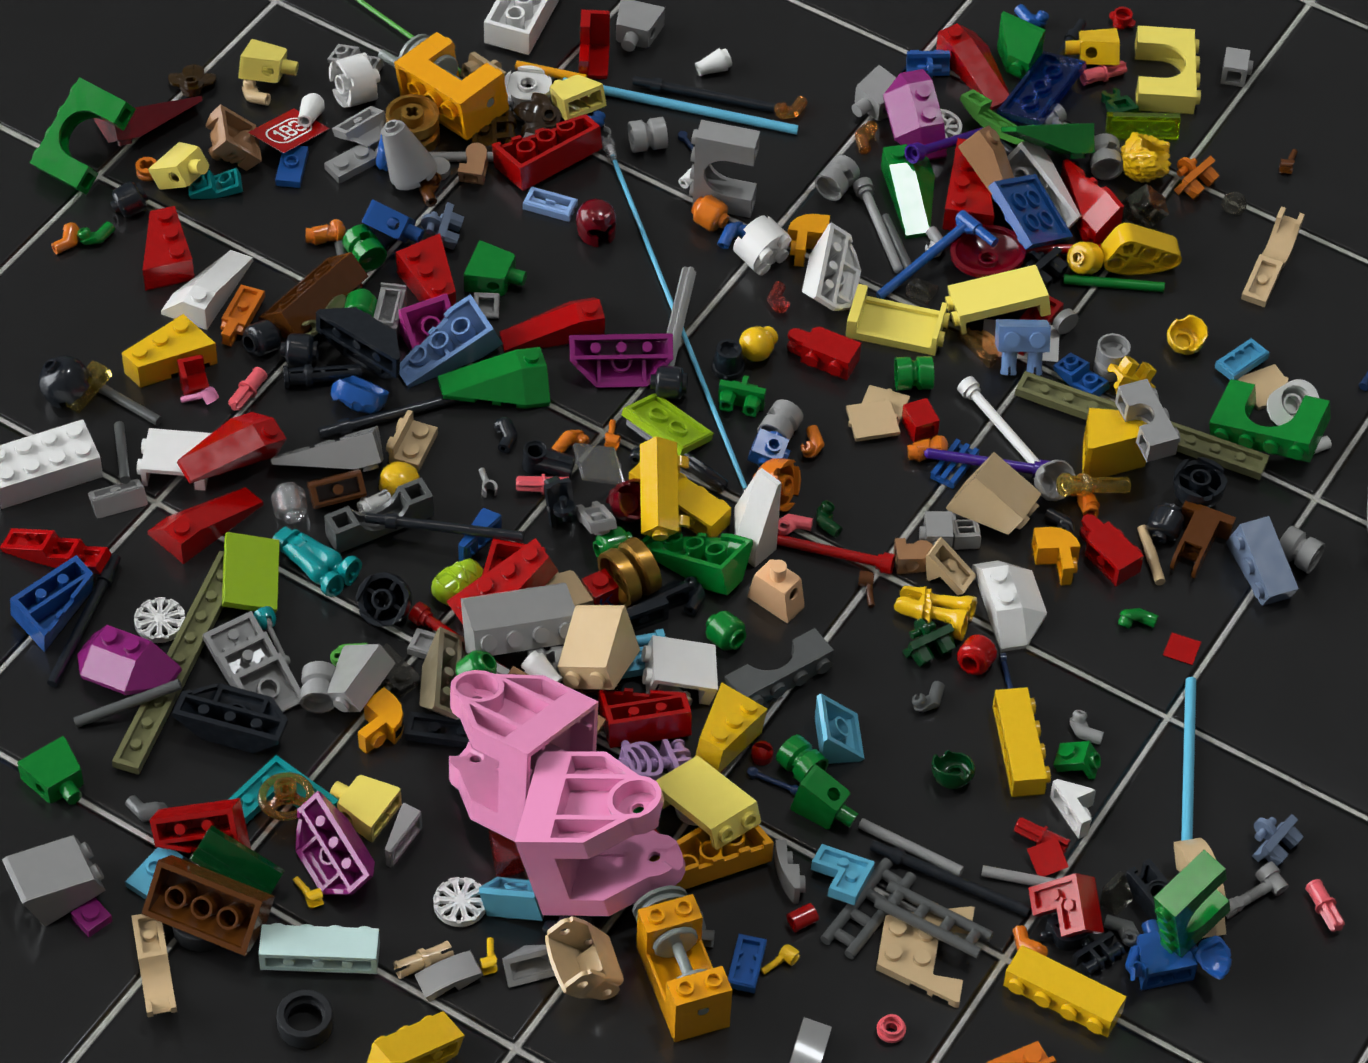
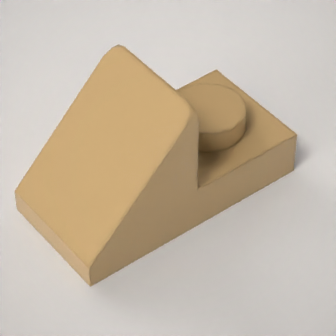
M942 537L936 541L926 555L927 580L931 581L941 577L957 596L965 593L977 576Z

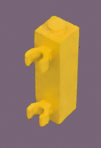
M658 436L640 444L641 534L651 536L654 540L662 541L677 532H681V527L690 528V517L679 515L678 473L680 472V467L689 468V458L677 455V442Z

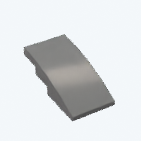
M252 611L202 635L205 644L230 686L271 696L282 712L300 704L301 689L281 652L277 653L267 632L262 631Z

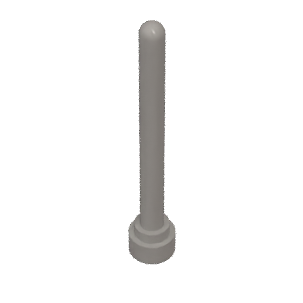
M868 177L859 178L853 183L854 192L857 197L864 200L893 271L900 273L903 270V266L874 201L873 183Z

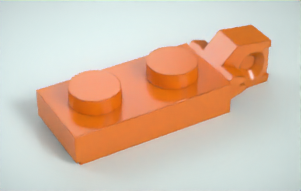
M240 285L221 318L222 324L220 328L223 330L221 332L222 344L232 346L237 338V334L243 335L245 328L250 325L265 299L264 290Z

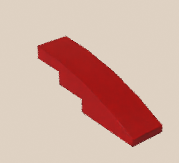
M12 528L0 546V550L4 553L53 568L59 567L77 555L93 574H101L112 555L108 547L85 546L83 541L77 538H59L55 530Z

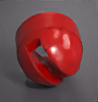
M758 741L751 749V759L755 764L763 766L773 760L774 751L771 744L767 741Z

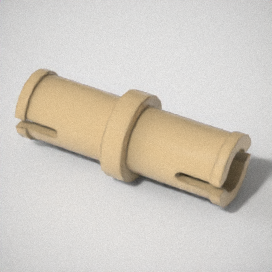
M444 941L426 950L424 948L418 949L416 954L394 961V969L403 966L407 967L396 972L398 978L403 979L408 975L453 956V950L441 954V951L452 946L448 941Z

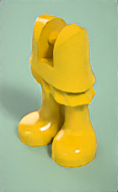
M903 586L900 591V597L896 599L894 604V610L917 620L922 618L927 623L931 622L932 619L943 621L947 624L951 623L954 628L952 636L956 640L962 641L966 634L968 621H972L975 614L977 597L970 595L960 597L937 595L932 592V589H927V586Z

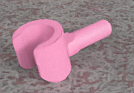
M210 386L196 394L182 396L180 400L181 403L203 398L206 405L216 401L219 395L215 388Z

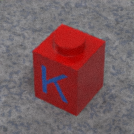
M606 568L582 578L583 585L593 597L594 605H618L619 586Z

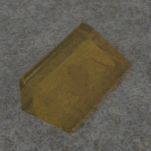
M92 360L87 366L92 373V378L89 376L87 382L90 384L88 389L72 404L68 405L66 402L64 404L79 413L112 376L110 370L105 365Z

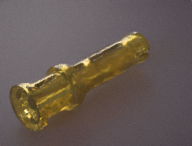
M1062 473L1057 478L1056 488L1059 495L1068 497L1071 494L1086 497L1090 493L1126 494L1130 491L1131 482L1128 477H1091L1087 473H1079L1077 476H1072L1069 473Z

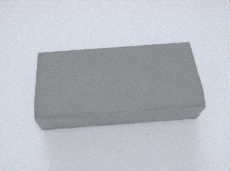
M139 479L131 480L127 484L120 483L88 493L97 518H103L148 504L145 488Z

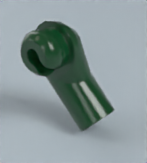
M825 500L817 508L816 522L820 528L832 537L837 538L842 533L843 528L833 521L834 504Z

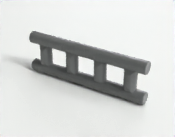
M883 858L870 875L855 905L847 903L820 937L821 941L829 945L835 938L848 946L844 952L846 957L854 959L885 920V915H889L878 909L871 918L858 910L865 899L875 904L878 897L888 901L892 893L886 898L873 890L881 879L887 883L892 880L909 889L916 881V876L911 872H907L901 878L889 871L893 865L891 860ZM849 919L864 926L856 938L842 930Z
M892 880L886 888V891L892 893L888 901L878 897L874 904L875 908L975 958H978L982 951L981 947L975 945L979 938L989 942L994 933ZM904 899L918 906L914 913H911L898 905ZM928 912L944 919L940 926L924 919ZM956 925L970 933L963 939L949 931Z

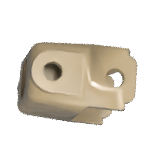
M574 916L560 920L547 930V935L545 936L547 953L557 981L565 994L576 998L606 1000L614 997L619 992V986L623 983L624 978L610 937L589 922Z

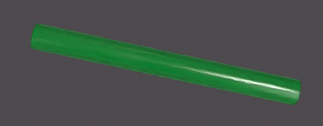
M1064 274L1063 284L1154 292H1164L1165 282L1068 274Z

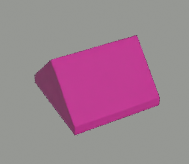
M447 293L399 309L400 335L410 351L416 345H421L429 336L428 331L433 326L436 328L445 318L443 314L451 307Z

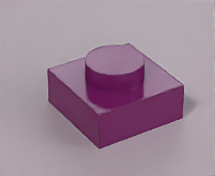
M95 897L71 912L72 920L88 937H91L112 922V915Z

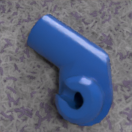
M740 221L727 224L717 245L723 249H728L733 238L738 236L744 237L746 232L743 229L747 225Z

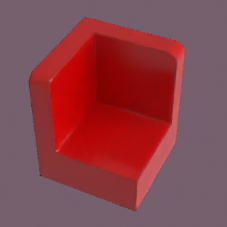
M203 355L177 359L179 380L184 396L196 394L210 387L205 373Z
M927 398L903 404L902 423L913 443L938 436L940 420Z

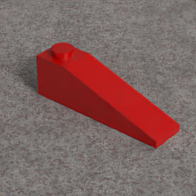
M956 23L938 32L936 50L950 51V68L971 90L974 89L992 100L990 110L997 109L1011 102L1012 98L989 46L974 31Z
M244 487L167 516L147 532L150 537L176 559L185 564L262 507L264 503L249 489Z

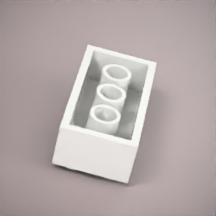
M496 0L484 21V43L529 55L559 0Z
M83 419L0 445L1 509L103 477L100 455Z

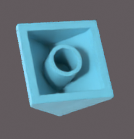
M823 694L817 695L815 725L819 752L828 759L829 764L860 762L864 760L858 714Z
M496 877L479 887V894L487 916L543 921L544 915L541 913L529 879Z

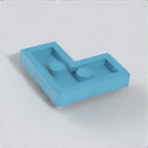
M821 844L812 860L811 870L834 877L828 890V897L855 905L870 875L874 871L875 862Z

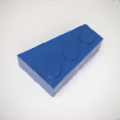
M75 555L10 598L11 616L44 652L93 591L92 571Z

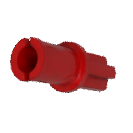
M1022 817L1018 819L1014 827L1015 833L1036 842V845L1057 837L1063 854L1066 853L1065 849H1068L1071 842L1070 839L1049 831L1048 826L1043 828Z

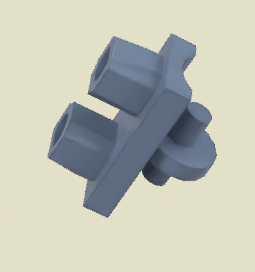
M447 202L444 213L440 217L435 211H432L431 214H425L421 219V226L426 230L427 234L435 232L436 235L440 233L443 246L453 250L458 242L459 234L447 229L459 232L464 216L452 212L454 204Z
M1291 814L1285 822H1281L1277 827H1275L1277 820L1274 817H1270L1268 820L1265 818L1257 819L1254 823V829L1257 832L1254 837L1257 841H1262L1263 838L1266 840L1252 857L1258 862L1265 858L1268 862L1273 861L1278 866L1288 856V853L1278 843L1282 841L1291 850L1304 837L1294 826L1298 819Z

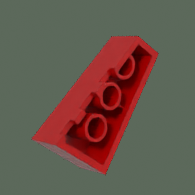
M586 114L556 123V128L537 129L535 134L522 138L521 135L512 137V142L503 145L500 142L492 144L494 167L522 191L602 149L600 125Z
M957 139L943 221V229L952 230L956 227L955 218L961 210L968 212L982 225H993L994 223L991 193L958 148L967 139Z
M535 538L447 600V603L463 624L461 598L545 586L556 575L558 569Z

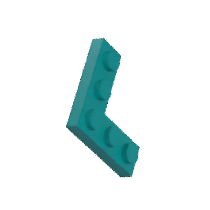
M277 755L229 798L241 799L246 824L278 794L297 808L317 791L321 792L336 808L338 803L336 797Z

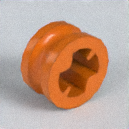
M142 157L137 160L135 164L136 174L140 180H154L148 169L157 162L156 159Z

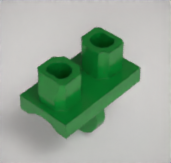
M744 375L742 382L721 379L718 393L719 409L730 412L733 410L734 405L741 406L745 415L755 417L759 410H764L766 388L749 384L750 376Z

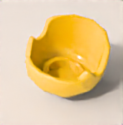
M1190 314L1183 319L1174 320L1167 331L1168 344L1175 352L1184 355L1198 352L1208 337V328L1204 321Z
M396 461L387 464L380 474V492L386 489L392 497L398 486L420 478L417 469L407 462Z

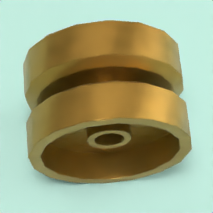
M418 94L399 96L390 102L386 108V123L390 120L403 121L427 151H433L440 140V115L437 104L430 98Z
M631 537L620 543L618 549L610 548L598 556L599 571L606 568L619 586L618 603L625 605V607L638 602L642 595L649 596L662 587L660 569L654 556L647 546L636 537Z

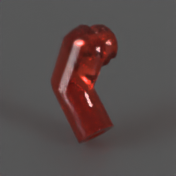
M779 281L774 283L767 297V302L776 313L782 314L790 307L789 300L784 301L786 297H782L786 286Z

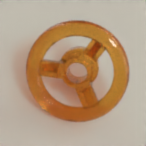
M283 772L269 777L261 785L258 792V803L262 811L269 817L276 820L289 821L297 819V809L291 812H279L274 809L282 804L292 803L301 806L315 792L312 784L304 776L292 772ZM296 782L305 789L306 798L297 794ZM274 785L275 797L267 802V792Z

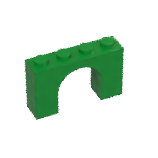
M79 77L77 82L71 87L70 94L65 103L59 108L54 122L46 130L45 137L40 146L34 151L30 164L87 195L98 173L71 156L69 139L73 130L81 122L97 118L124 131L136 109L126 101Z
M1230 379L1209 422L1210 435L1253 450L1310 462L1331 419L1330 401L1305 395L1297 413L1289 422L1280 426L1265 427L1255 424L1249 419L1256 404L1255 384Z
M1203 850L1154 897L1155 913L1157 915L1156 922L1161 939L1160 944L1169 953L1175 952L1181 958L1230 912L1229 900L1217 890L1227 880L1226 868L1206 850Z

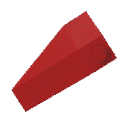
M1065 159L1063 160L1061 179L1081 215V218L1076 222L1080 236L1084 242L1102 244L1114 228L1121 224L1124 205L1108 187L1101 188L1094 177L1088 179L1084 170L1070 160Z
M587 298L569 301L499 332L503 343L504 353L517 349L569 344V335H605V316L600 299Z
M250 412L229 419L178 459L177 464L190 484L273 458L279 453L287 438L273 417Z

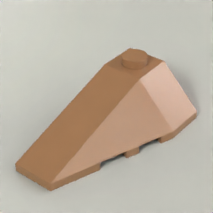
M990 126L978 130L958 146L988 190V186L994 181L1014 178L1004 145L1001 143L998 133Z

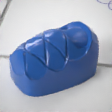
M353 375L335 381L331 387L333 401L339 400L354 411L368 414L380 411L385 406L389 395L387 390Z

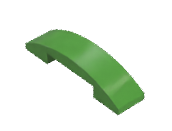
M974 89L961 95L960 100L981 126H990L998 133L1001 139L1018 145L1020 142H1024V140L1001 132V127L1017 125L990 110L992 100Z

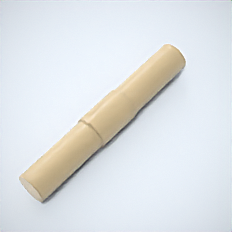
M1141 525L1137 530L1155 584L1163 585L1166 580L1150 532L1147 530L1146 525Z

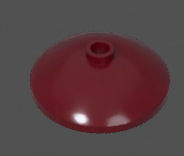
M983 225L987 231L999 239L995 247H991L977 235L963 233L951 244L950 253L954 265L965 274L976 278L1018 269L1026 258V250L1019 243L1016 233L1008 228L996 225Z

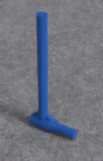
M961 210L956 215V227L875 294L879 299L886 298L963 233L977 235L991 247H995L999 239L987 231L982 223L968 212Z

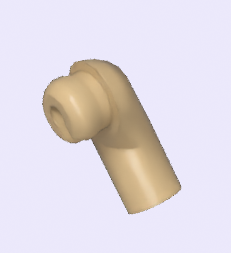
M243 80L242 92L248 102L266 106L270 104L271 95L259 92L256 81Z

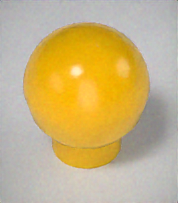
M755 326L746 329L739 339L743 356L754 362L767 359L773 352L774 345L778 342V334L770 326H765L764 328Z

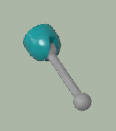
M265 606L256 610L253 614L261 629L268 630L278 653L281 652L287 665H289L290 657L285 655L273 630L276 624V615L273 608Z

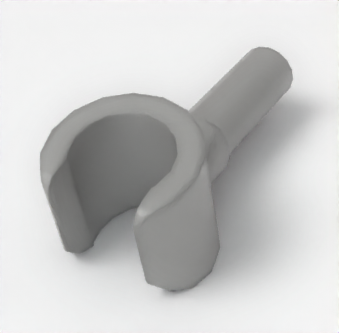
M480 468L482 497H487V489L493 490L496 496L497 483L494 480L488 479L485 468Z

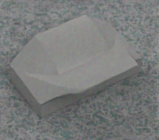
M369 106L333 127L334 136L356 142L368 148L380 140L381 130L386 120L385 112Z

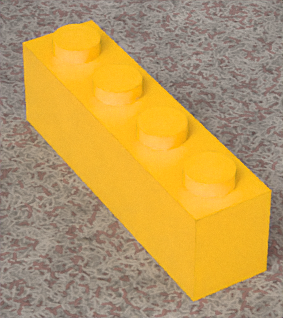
M640 463L629 472V479H640ZM678 473L679 515L690 517L689 529L696 534L707 533V537H717L731 523V507L724 500L710 494L704 487L690 481L683 473Z
M1028 687L995 690L993 711L1011 797L1045 794L1046 784L1051 781L1049 766L1044 765L1046 750L1044 743L1039 741L1041 736L1039 720L1035 721L1034 714H1036L1035 699L1030 698Z
M1021 945L1006 969L1003 986L1007 987L1011 992L1023 995L1033 1000L1037 1005L1049 1008L1059 1013L1063 1018L1075 1021L1087 1027L1091 1032L1101 1034L1107 1038L1123 1012L1127 997L1024 945Z

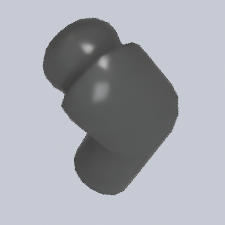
M934 681L929 695L925 696L922 693L919 696L918 694L914 695L912 698L914 709L924 713L939 707L945 685L942 682Z
M136 795L130 796L125 802V805L143 822L149 821L158 809L168 808L164 802L143 803Z
M1107 914L1103 928L1116 931L1126 946H1134L1137 936L1140 935L1134 923L1130 920Z

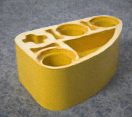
M1132 223L1119 224L1100 246L1104 254V268L1116 274H1152L1175 268L1182 262L1176 237Z

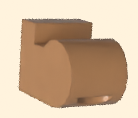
M472 143L466 149L467 163H459V181L484 185L488 167L487 149L481 143Z
M895 538L893 554L896 555V573L925 572L926 555L934 545L925 540L917 541L914 544H906L905 538Z

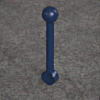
M680 131L678 139L684 141L692 151L694 146L689 141L687 132Z
M999 653V661L1002 664L1008 689H1013L1006 653Z
M749 767L747 770V776L751 779L760 778L789 790L794 796L797 793L798 785L791 786L759 773L756 767Z

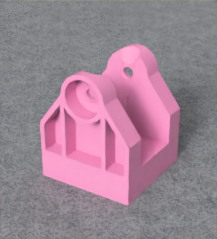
M472 670L457 675L451 681L450 708L453 714L460 718L469 742L459 756H449V780L459 790L471 820L515 842L539 751L596 752L598 701L543 675L494 674L487 671Z
M539 751L515 843L542 915L611 916L637 902L641 896L649 891L663 886H675L682 880L685 873V861L677 841L669 835L659 834L654 831L659 825L664 802L662 790L655 780L638 775L607 752ZM637 807L644 808V810L640 813L633 812L634 809ZM654 855L660 856L657 861L652 862L649 860Z

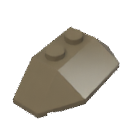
M439 627L422 665L419 706L456 720L460 718L453 714L450 708L451 681L456 677L455 669L457 662L468 654L465 652L463 636Z

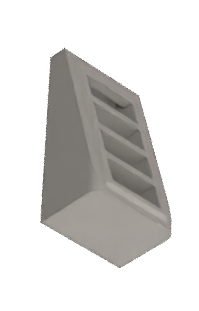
M952 513L953 550L980 548L981 533L979 524L970 519L956 520L965 517Z
M403 803L385 847L386 865L390 868L394 866L422 829L421 811L406 803Z

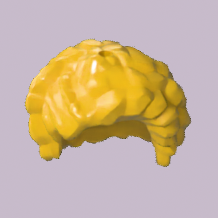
M1132 132L1130 138L1125 141V145L1121 147L1123 172L1130 179L1141 183L1150 182L1169 173V166H1171V163L1168 161L1170 158V143L1159 140L1152 135L1148 136L1147 134L1143 135L1142 133Z

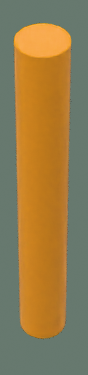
M518 60L515 64V70L524 65L536 66L543 69L548 77L558 79L569 78L574 75L587 77L586 74Z

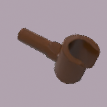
M1292 149L1288 159H1280L1279 173L1292 174L1294 159L1298 153L1297 149Z
M861 570L858 586L866 587L868 607L872 608L875 606L873 596L874 573Z

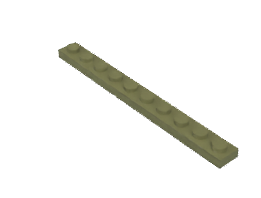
M1027 371L1022 375L1015 391V396L1087 420L1089 408L1118 410L1114 401ZM1171 421L1173 427H1176L1180 433L1177 452L1197 459L1198 457H1205L1214 460L1223 468L1258 480L1261 479L1270 455Z
M219 551L167 652V655L182 668V671L176 677V679L180 680L182 689L205 645L202 635L213 629L224 608L222 606L223 551ZM182 689L140 705L112 760L113 768L137 775L140 774Z

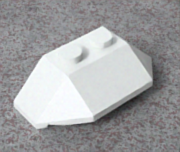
M831 222L809 255L802 292L832 311L850 310L859 284L861 268L856 251L851 244L853 242L851 234Z
M998 560L973 564L972 570L977 575L975 579L1000 652L1027 648L1047 615L1032 570Z

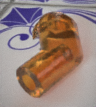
M798 96L791 106H787L785 102H779L774 107L776 116L780 119L798 117L808 104V101L805 97Z
M868 121L855 132V140L861 154H866L871 150L869 141L878 130V125L874 121Z

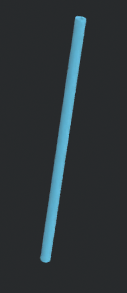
M603 85L605 95L795 135H797L799 125Z
M1187 677L1185 679L1181 841L1193 839L1196 678Z

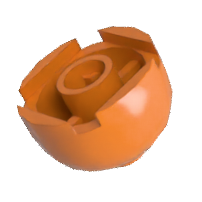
M772 458L764 462L759 469L763 468L782 482L779 511H788L795 504L789 503L793 495H799L801 485L799 466H794L795 460Z

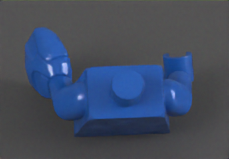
M1151 919L1141 925L1144 934L1137 936L1136 944L1130 948L1125 963V968L1130 973V980L1135 981V977H1139L1141 990L1194 980L1198 963L1212 977L1218 980L1224 979L1230 970L1232 959L1230 958V948L1217 935L1202 940L1198 946L1194 945L1182 958L1175 952L1171 954L1160 944L1158 924L1155 919Z

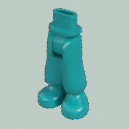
M285 526L272 538L280 540L279 550L297 564L315 584L321 585V591L326 596L334 597L339 595L343 591L344 584L350 586L362 568V562L356 556H348L343 560L338 551L323 545L302 532L300 533L297 529L291 530Z

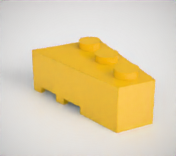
M721 683L700 735L695 756L698 755L718 772H721L762 733L768 709Z

